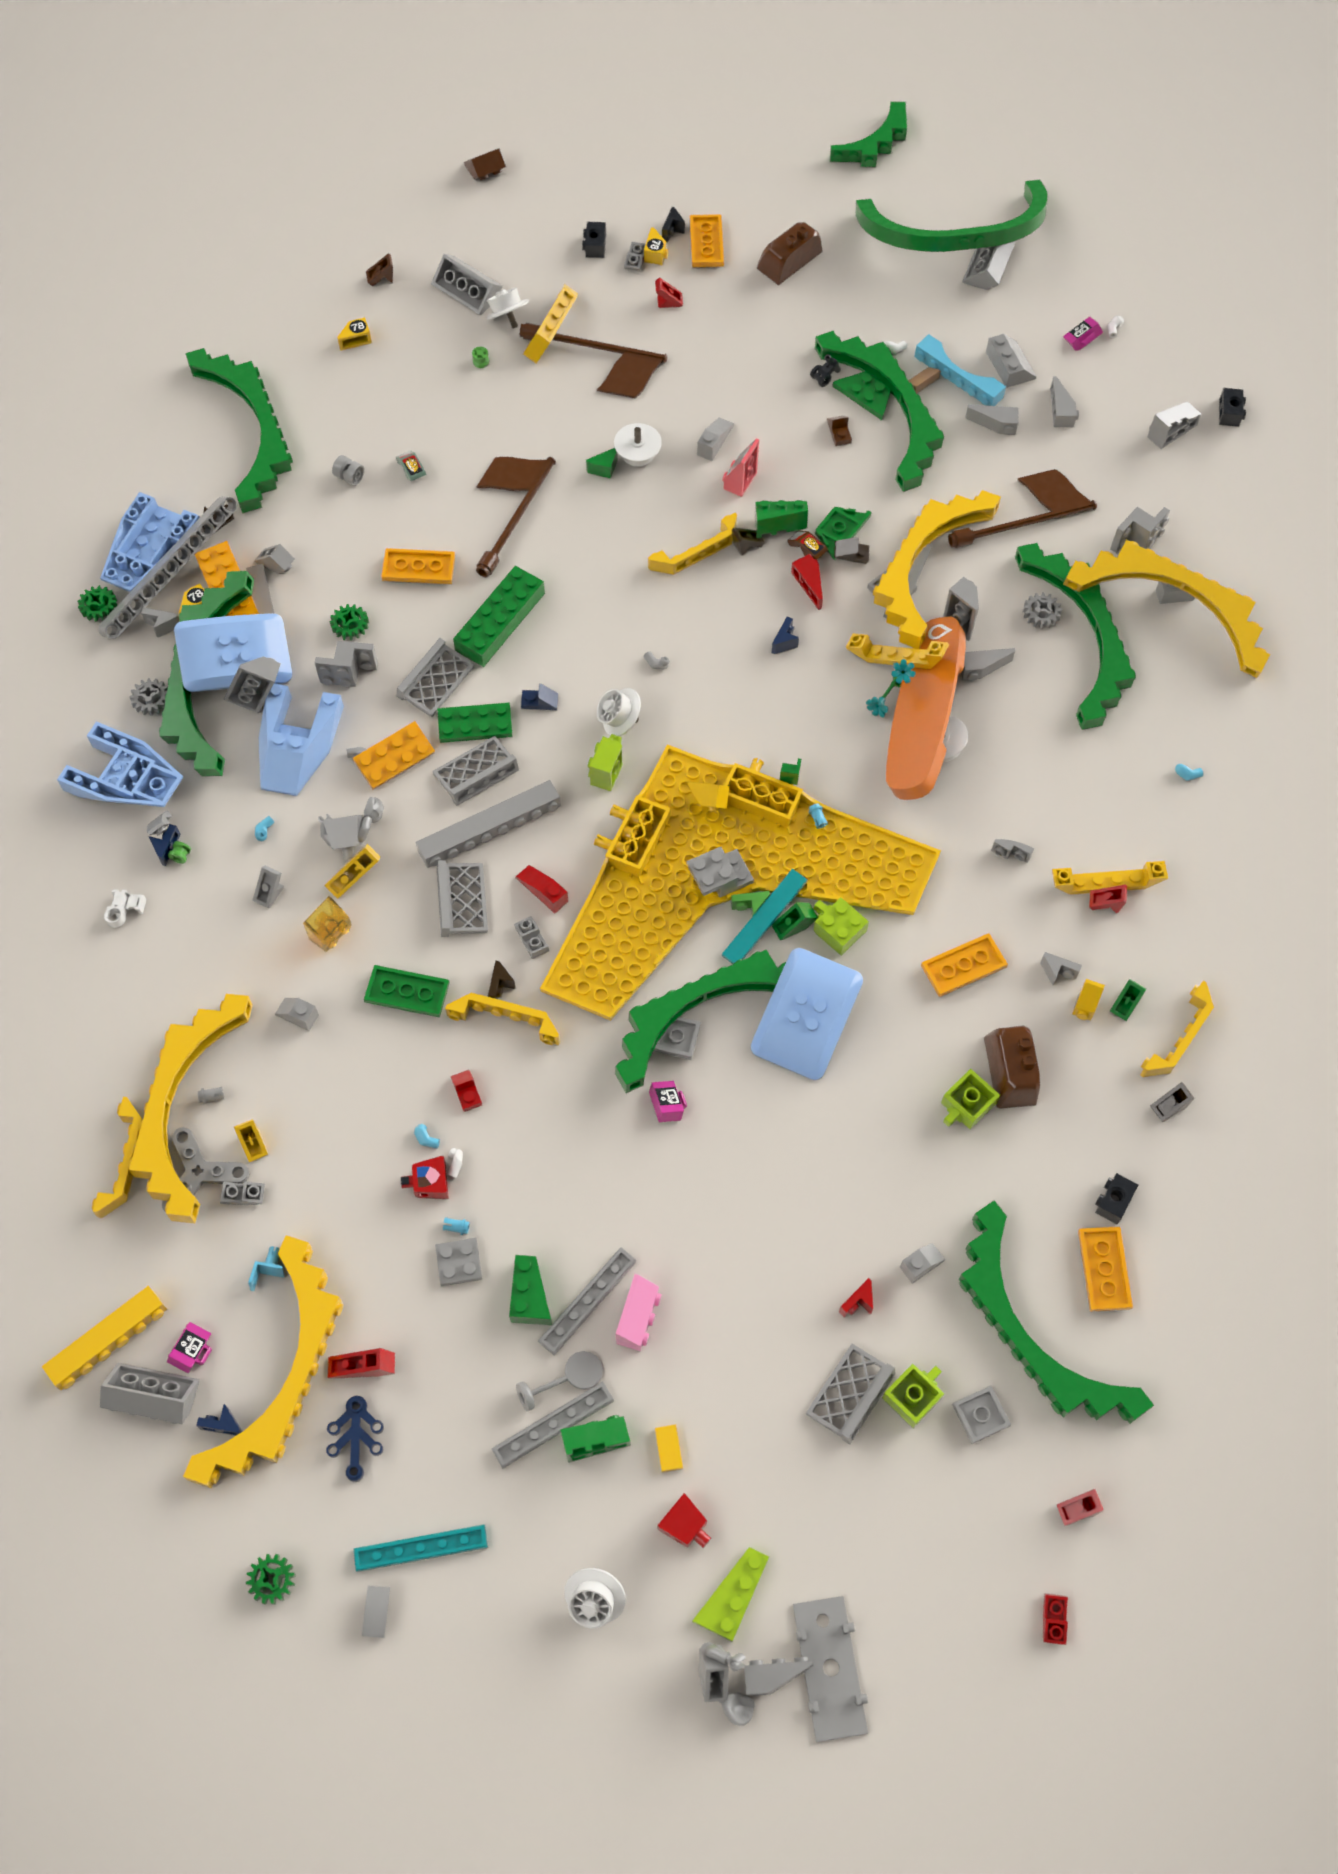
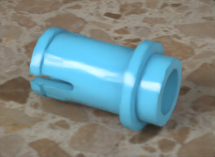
M818 803L809 807V814L812 815L816 828L820 829L828 825V822L822 812L823 807Z
M445 1217L444 1223L452 1224V1226L443 1225V1231L458 1232L460 1235L468 1234L470 1222H467L466 1219L456 1220Z

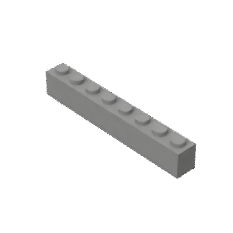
M548 780L416 841L417 850L427 868L437 866L438 860L454 858L465 850H471L480 843H486L495 836L507 833L510 829L523 826L525 822L538 819L549 811H555L561 806L560 796L552 782Z

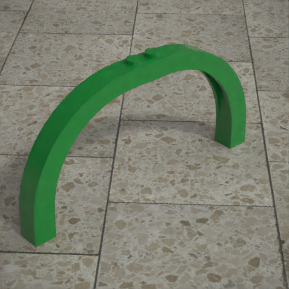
M1041 180L1025 181L1024 198L1029 208L1023 214L999 224L954 230H922L897 224L881 215L872 199L856 200L855 216L861 227L869 235L886 244L923 252L960 251L1008 244L1030 235L1041 226L1046 217L1048 195Z

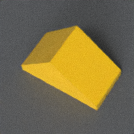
M253 1119L234 1126L249 1162L268 1155L259 1129Z

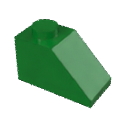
M796 902L771 926L778 938L784 940L806 930L818 919V916L810 903Z

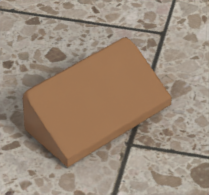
M928 367L908 381L912 383L917 394L938 380L941 371Z

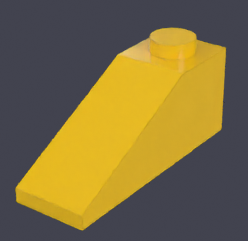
M367 843L324 886L338 899L379 861L380 856Z

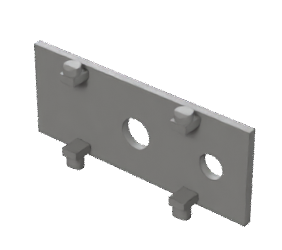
M840 1596L793 1604L797 1627L796 1637L800 1644L801 1656L808 1657V1661H813V1667L805 1671L804 1674L809 1697L808 1707L812 1715L816 1742L868 1734L863 1704L868 1703L867 1694H861L850 1636V1632H855L854 1622L848 1623L844 1597ZM820 1614H824L829 1618V1624L825 1628L817 1625L816 1619ZM833 1659L838 1663L839 1672L836 1676L831 1677L824 1673L823 1664L826 1660Z

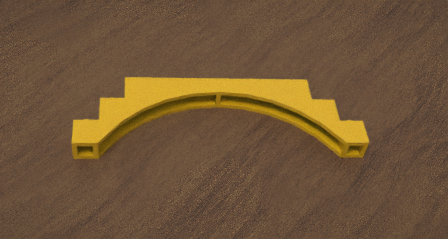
M981 490L980 494L974 497V500L956 494L954 499L949 501L948 505L930 499L927 505L924 504L921 515L916 517L914 527L909 529L907 539H903L901 549L896 551L894 561L888 564L886 574H882L880 584L875 586L872 594L874 596V604L886 608V623L899 627L900 643L919 649L926 637L927 624L916 610L909 591L908 574L914 560L924 547L946 532L970 523L993 520L999 509L1001 496Z
M1126 540L1118 557H1115L1111 552L1101 550L1092 568L1085 562L1075 560L1063 585L1078 592L1102 582L1142 578L1173 585L1195 597L1214 613L1226 629L1235 647L1240 671L1255 678L1261 674L1270 654L1263 648L1254 647L1263 628L1256 622L1247 621L1256 603L1249 596H1242L1232 588H1226L1215 580L1203 577L1199 572H1192L1186 566L1172 562L1168 557H1161L1151 549L1140 547L1134 541Z
M225 994L224 1001L222 1000L220 1003V1011L198 1009L196 1016L192 1020L193 1026L170 1024L169 1030L165 1033L164 1048L160 1050V1062L155 1068L154 1083L151 1084L149 1089V1101L144 1106L145 1115L143 1121H140L139 1136L134 1141L133 1157L129 1159L128 1169L134 1178L149 1179L146 1186L147 1192L152 1199L167 1201L165 1213L171 1221L195 1224L200 1208V1203L181 1182L172 1164L167 1134L171 1103L181 1080L204 1050L226 1033L249 1021L253 1006L249 996Z
M285 1235L278 1252V1256L292 1278L298 1297L300 1313L298 1349L291 1371L281 1391L266 1411L243 1432L222 1445L192 1455L183 1475L186 1480L212 1489L213 1484H216L220 1478V1468L244 1476L246 1471L251 1469L253 1455L277 1463L279 1458L283 1457L286 1449L284 1445L286 1439L291 1437L294 1430V1425H292L294 1419L300 1415L303 1397L307 1396L310 1391L311 1384L309 1382L311 1377L315 1376L318 1371L320 1355L323 1356L325 1354L327 1338L333 1334L335 1318L340 1316L343 1309L339 1296L321 1291V1289L325 1288L328 1281L324 1269L306 1264V1262L310 1261L313 1254L309 1242Z

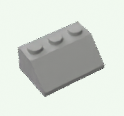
M1005 334L988 339L986 353L1006 388L1036 379L1034 371L1014 339Z
M963 577L949 589L943 617H953L958 620L968 641L972 637L979 609L977 586L972 581Z

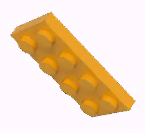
M721 214L690 215L692 267H724Z
M386 548L381 576L382 581L452 584L455 552Z
M416 721L353 757V761L372 790L429 757L435 753V750Z
M990 933L921 963L922 969L939 997L1005 969L1008 966Z
M1121 1228L1079 1229L1078 1235L1090 1312L1131 1310L1133 1304Z

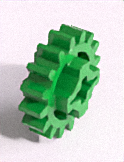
M98 585L97 589H94L92 586L90 591L85 589L86 594H80L81 599L77 601L79 604L78 609L82 616L87 617L89 621L94 618L95 622L98 621V618H101L103 621L104 617L108 616L118 606L117 598L113 591L108 590L107 587L102 589L100 585Z
M346 604V608L339 606V611L334 610L335 615L330 616V626L332 632L336 633L337 637L342 635L343 640L347 637L352 640L354 636L359 638L360 633L365 634L364 629H368L369 619L362 607L357 609L356 604L352 607Z
M266 1554V1560L258 1557L259 1564H251L254 1570L253 1572H247L246 1575L251 1577V1580H248L246 1585L252 1586L248 1592L249 1594H255L254 1599L256 1601L262 1597V1604L266 1605L268 1600H270L271 1604L275 1605L277 1598L284 1601V1593L291 1594L288 1588L289 1586H295L291 1578L296 1577V1574L290 1572L293 1565H286L288 1560L285 1557L280 1560V1555L275 1554L272 1559L270 1554ZM270 1564H276V1565H279V1566H281V1567H280V1568L278 1567V1568H276V1569H271V1568L269 1567V1565H270ZM261 1571L260 1578L257 1580L258 1573ZM268 1573L275 1576L273 1577L274 1586L267 1582L269 1580ZM285 1578V1582H284V1584H283V1586H282V1588H281L280 1585H281L282 1579ZM270 1589L273 1594H263L261 1591Z

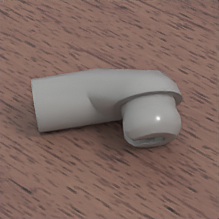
M650 651L644 654L645 660L652 668L666 669L668 667L669 659L667 657L656 659Z
M363 747L346 749L348 758L355 757L367 749Z

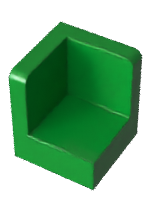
M798 758L797 765L782 763L779 780L788 784L798 785L802 759Z

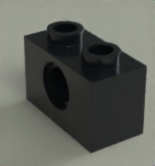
M587 222L586 228L583 229V239L585 240L582 241V250H585V257L605 258L606 222Z
M1223 388L1219 398V425L1239 427L1241 421L1245 419L1246 410H1244L1246 397H1243V389Z
M1118 1173L1115 1174L1113 1179L1109 1177L1104 1186L1107 1189L1105 1194H1100L1095 1203L1098 1206L1095 1213L1118 1224L1139 1185ZM1114 1194L1118 1196L1119 1201H1114L1111 1198V1195Z

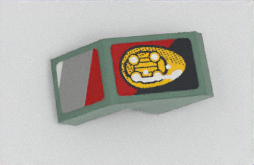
M413 451L396 456L398 464L402 465L408 480L413 481L427 475Z

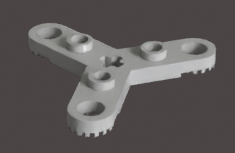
M181 1127L174 1131L172 1140L186 1170L179 1179L193 1195L196 1194L203 1183L223 1184V1182L243 1184L249 1178V1170L243 1163L205 1161L192 1132L188 1128ZM184 1133L188 1135V1139L185 1142H178V1136ZM200 1168L203 1173H199V1176L196 1177L193 1172ZM243 1169L244 1174L242 1177H233L234 1171ZM165 1200L162 1201V1209L164 1211L167 1203Z

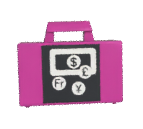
M1089 316L1063 337L1075 351H1078L1095 340L1103 331L1099 323Z
M674 1081L652 1082L649 1095L658 1122L681 1121L684 1109L687 1107L683 1092L677 1091Z
M189 1322L186 1324V1328L183 1330L174 1348L168 1354L166 1362L186 1373L191 1371L195 1363L204 1365L212 1351L211 1347L206 1345L211 1333ZM204 1349V1350H206V1353L204 1354L203 1358L200 1360V1359H198V1357H199L200 1353L202 1352V1350Z

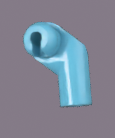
M1178 764L1175 767L1177 774L1187 781L1203 776L1201 768L1191 770L1183 764Z
M267 816L255 826V837L258 841H264L267 838V828L274 824L270 816Z
M419 1124L414 1130V1135L419 1144L438 1149L440 1139L429 1137L426 1125Z

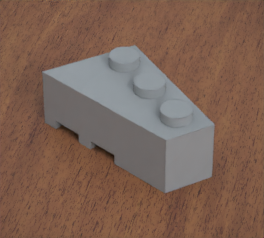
M1188 402L1154 415L1147 437L1162 449L1197 426L1201 413Z

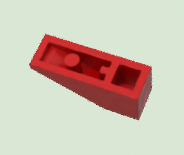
M808 554L792 562L791 573L817 609L820 610L822 609L823 601L820 566L818 561L811 554Z
M528 865L515 876L521 884L554 914L568 903V892L554 879L531 865Z
M382 1348L328 1357V1378L379 1377L395 1374V1353Z

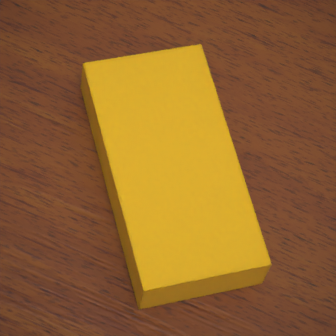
M676 1424L656 1427L655 1434L661 1472L683 1469Z

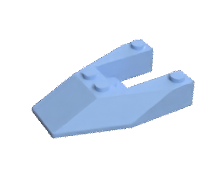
M273 684L265 699L259 732L261 790L297 796L329 754L344 705L341 695L323 692L311 729L283 725L292 697L288 686Z
M96 721L87 737L93 748L113 756L101 776L97 778L66 765L57 779L63 791L80 798L165 807L183 779V776L146 742Z

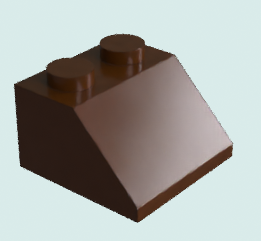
M499 148L464 162L474 179L479 178L480 181L489 178L488 174L492 172L494 175L502 173V169L506 167Z

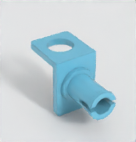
M274 1246L269 1247L266 1261L264 1263L255 1261L248 1281L251 1291H255L260 1274L284 1278L283 1266L277 1265L280 1258L278 1256L280 1248L276 1247L274 1251Z

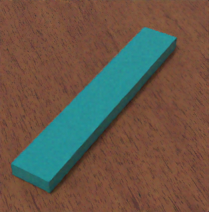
M792 869L724 950L722 957L732 964L739 959H744L804 887L807 879Z
M484 1524L353 1548L356 1572L485 1549L488 1548Z

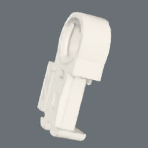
M113 890L114 898L112 905L107 906L104 919L110 927H120L126 920V910L135 908L140 914H143L147 899L141 894H129L127 890H122V892ZM116 914V920L109 921L110 917Z

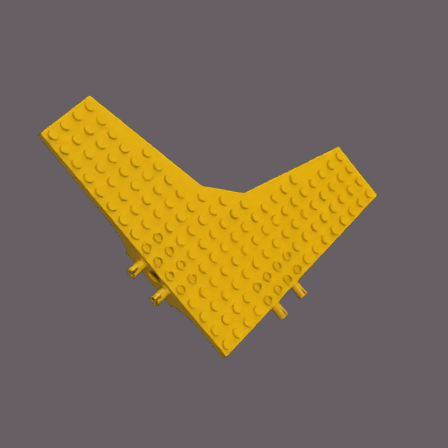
M667 744L649 780L640 794L636 795L630 809L627 810L615 804L612 806L610 816L623 820L614 839L611 840L600 834L595 838L594 845L608 851L597 879L544 979L540 992L611 1021L709 907L730 901L731 895L753 893L756 891H769L773 893L792 869L807 879V883L796 897L833 903L841 897L852 906L914 915L941 850L835 810L810 797L803 789L793 784H788L760 773L764 765L761 759L757 763L758 758H753L750 767L747 768L737 763L730 765L710 761ZM688 782L729 786L727 809L719 808V812L709 811L707 806H701L689 788ZM817 803L823 807L822 812L828 822V825L820 829L816 828L814 819L809 814V807ZM718 847H722L725 854L737 849L750 871L754 883L723 897H719L716 891L703 896L686 865L687 861Z

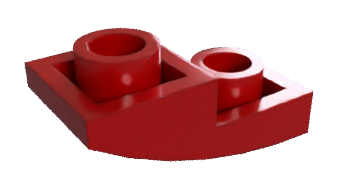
M1044 1593L1043 1642L1061 1645H1066L1067 1596Z

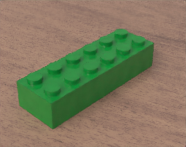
M514 566L453 638L455 651L485 667L544 596V581Z

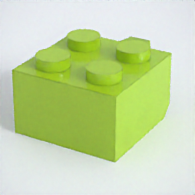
M611 734L609 738L603 736L601 741L597 742L594 749V757H590L587 765L589 768L588 777H590V785L608 791L612 790L623 766L622 737Z
M841 897L832 906L830 904L827 906L821 900L814 904L813 909L819 914L818 919L814 923V932L841 956L867 932L869 921Z
M969 1069L942 1098L941 1104L949 1112L944 1118L943 1123L950 1127L957 1120L971 1130L997 1104L1001 1095L972 1069Z
M911 1364L884 1392L882 1399L914 1428L944 1396V1393L937 1387L938 1383L935 1381L942 1371L935 1365L929 1373L924 1370L921 1372L914 1364Z

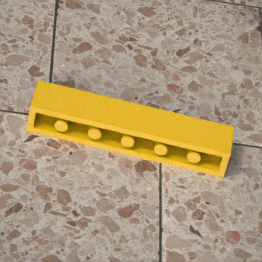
M148 1285L41 1367L58 1389H67L75 1383L78 1377L88 1374L99 1361L102 1362L109 1358L111 1352L116 1348L126 1345L129 1338L143 1332L146 1329V1325L160 1319L167 1308Z

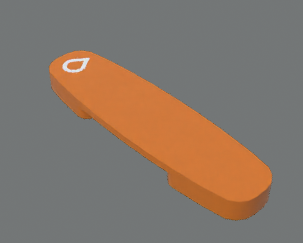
M940 617L926 622V637L919 649L927 650L931 641L948 642L949 646L943 658L932 669L914 667L911 671H915V677H909L911 679L910 683H905L904 680L901 683L891 727L886 764V782L895 797L901 800L918 799L930 793L939 776L946 754L943 739L953 704L957 677L964 669L966 634L958 620L953 617Z

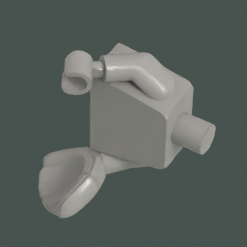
M370 797L364 810V817L363 815H354L332 819L326 814L327 817L324 820L322 816H319L318 820L321 822L320 831L322 839L332 849L342 848L344 859L352 858L354 856L353 846L362 845L366 840L371 823H376L382 818L384 810L382 802L376 797Z
M707 1642L699 1648V1676L705 1703L720 1702L727 1718L734 1725L744 1726L751 1720L755 1704L745 1694L739 1692L728 1694L729 1666L733 1671H738L745 1667L741 1663V1661L745 1660V1656L739 1653L732 1657L729 1652L723 1650L722 1645Z

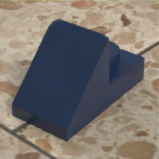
M786 617L772 643L771 653L777 654L798 647L799 637L792 635L795 628L793 626V618Z
M539 683V690H522L521 709L557 710L558 693Z
M169 824L167 830L162 834V839L149 836L163 866L167 865L169 860L168 854L173 850L172 845L174 841H178L181 835L176 825Z
M225 1404L223 1405L220 1420L216 1416L206 1415L205 1418L198 1417L196 1425L200 1430L234 1436L243 1432L232 1412Z

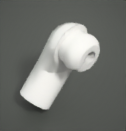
M1115 316L1108 323L1107 327L1110 338H1115L1117 336L1116 327H1121V324H1124V319L1121 316Z
M904 340L898 344L891 341L884 342L890 348L891 354L894 355L908 347Z
M452 1148L448 1156L453 1158L447 1174L457 1178L462 1166L463 1152L460 1149Z

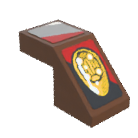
M798 531L787 540L789 546L800 547L804 556L811 554L816 560L828 551L827 547L809 531Z

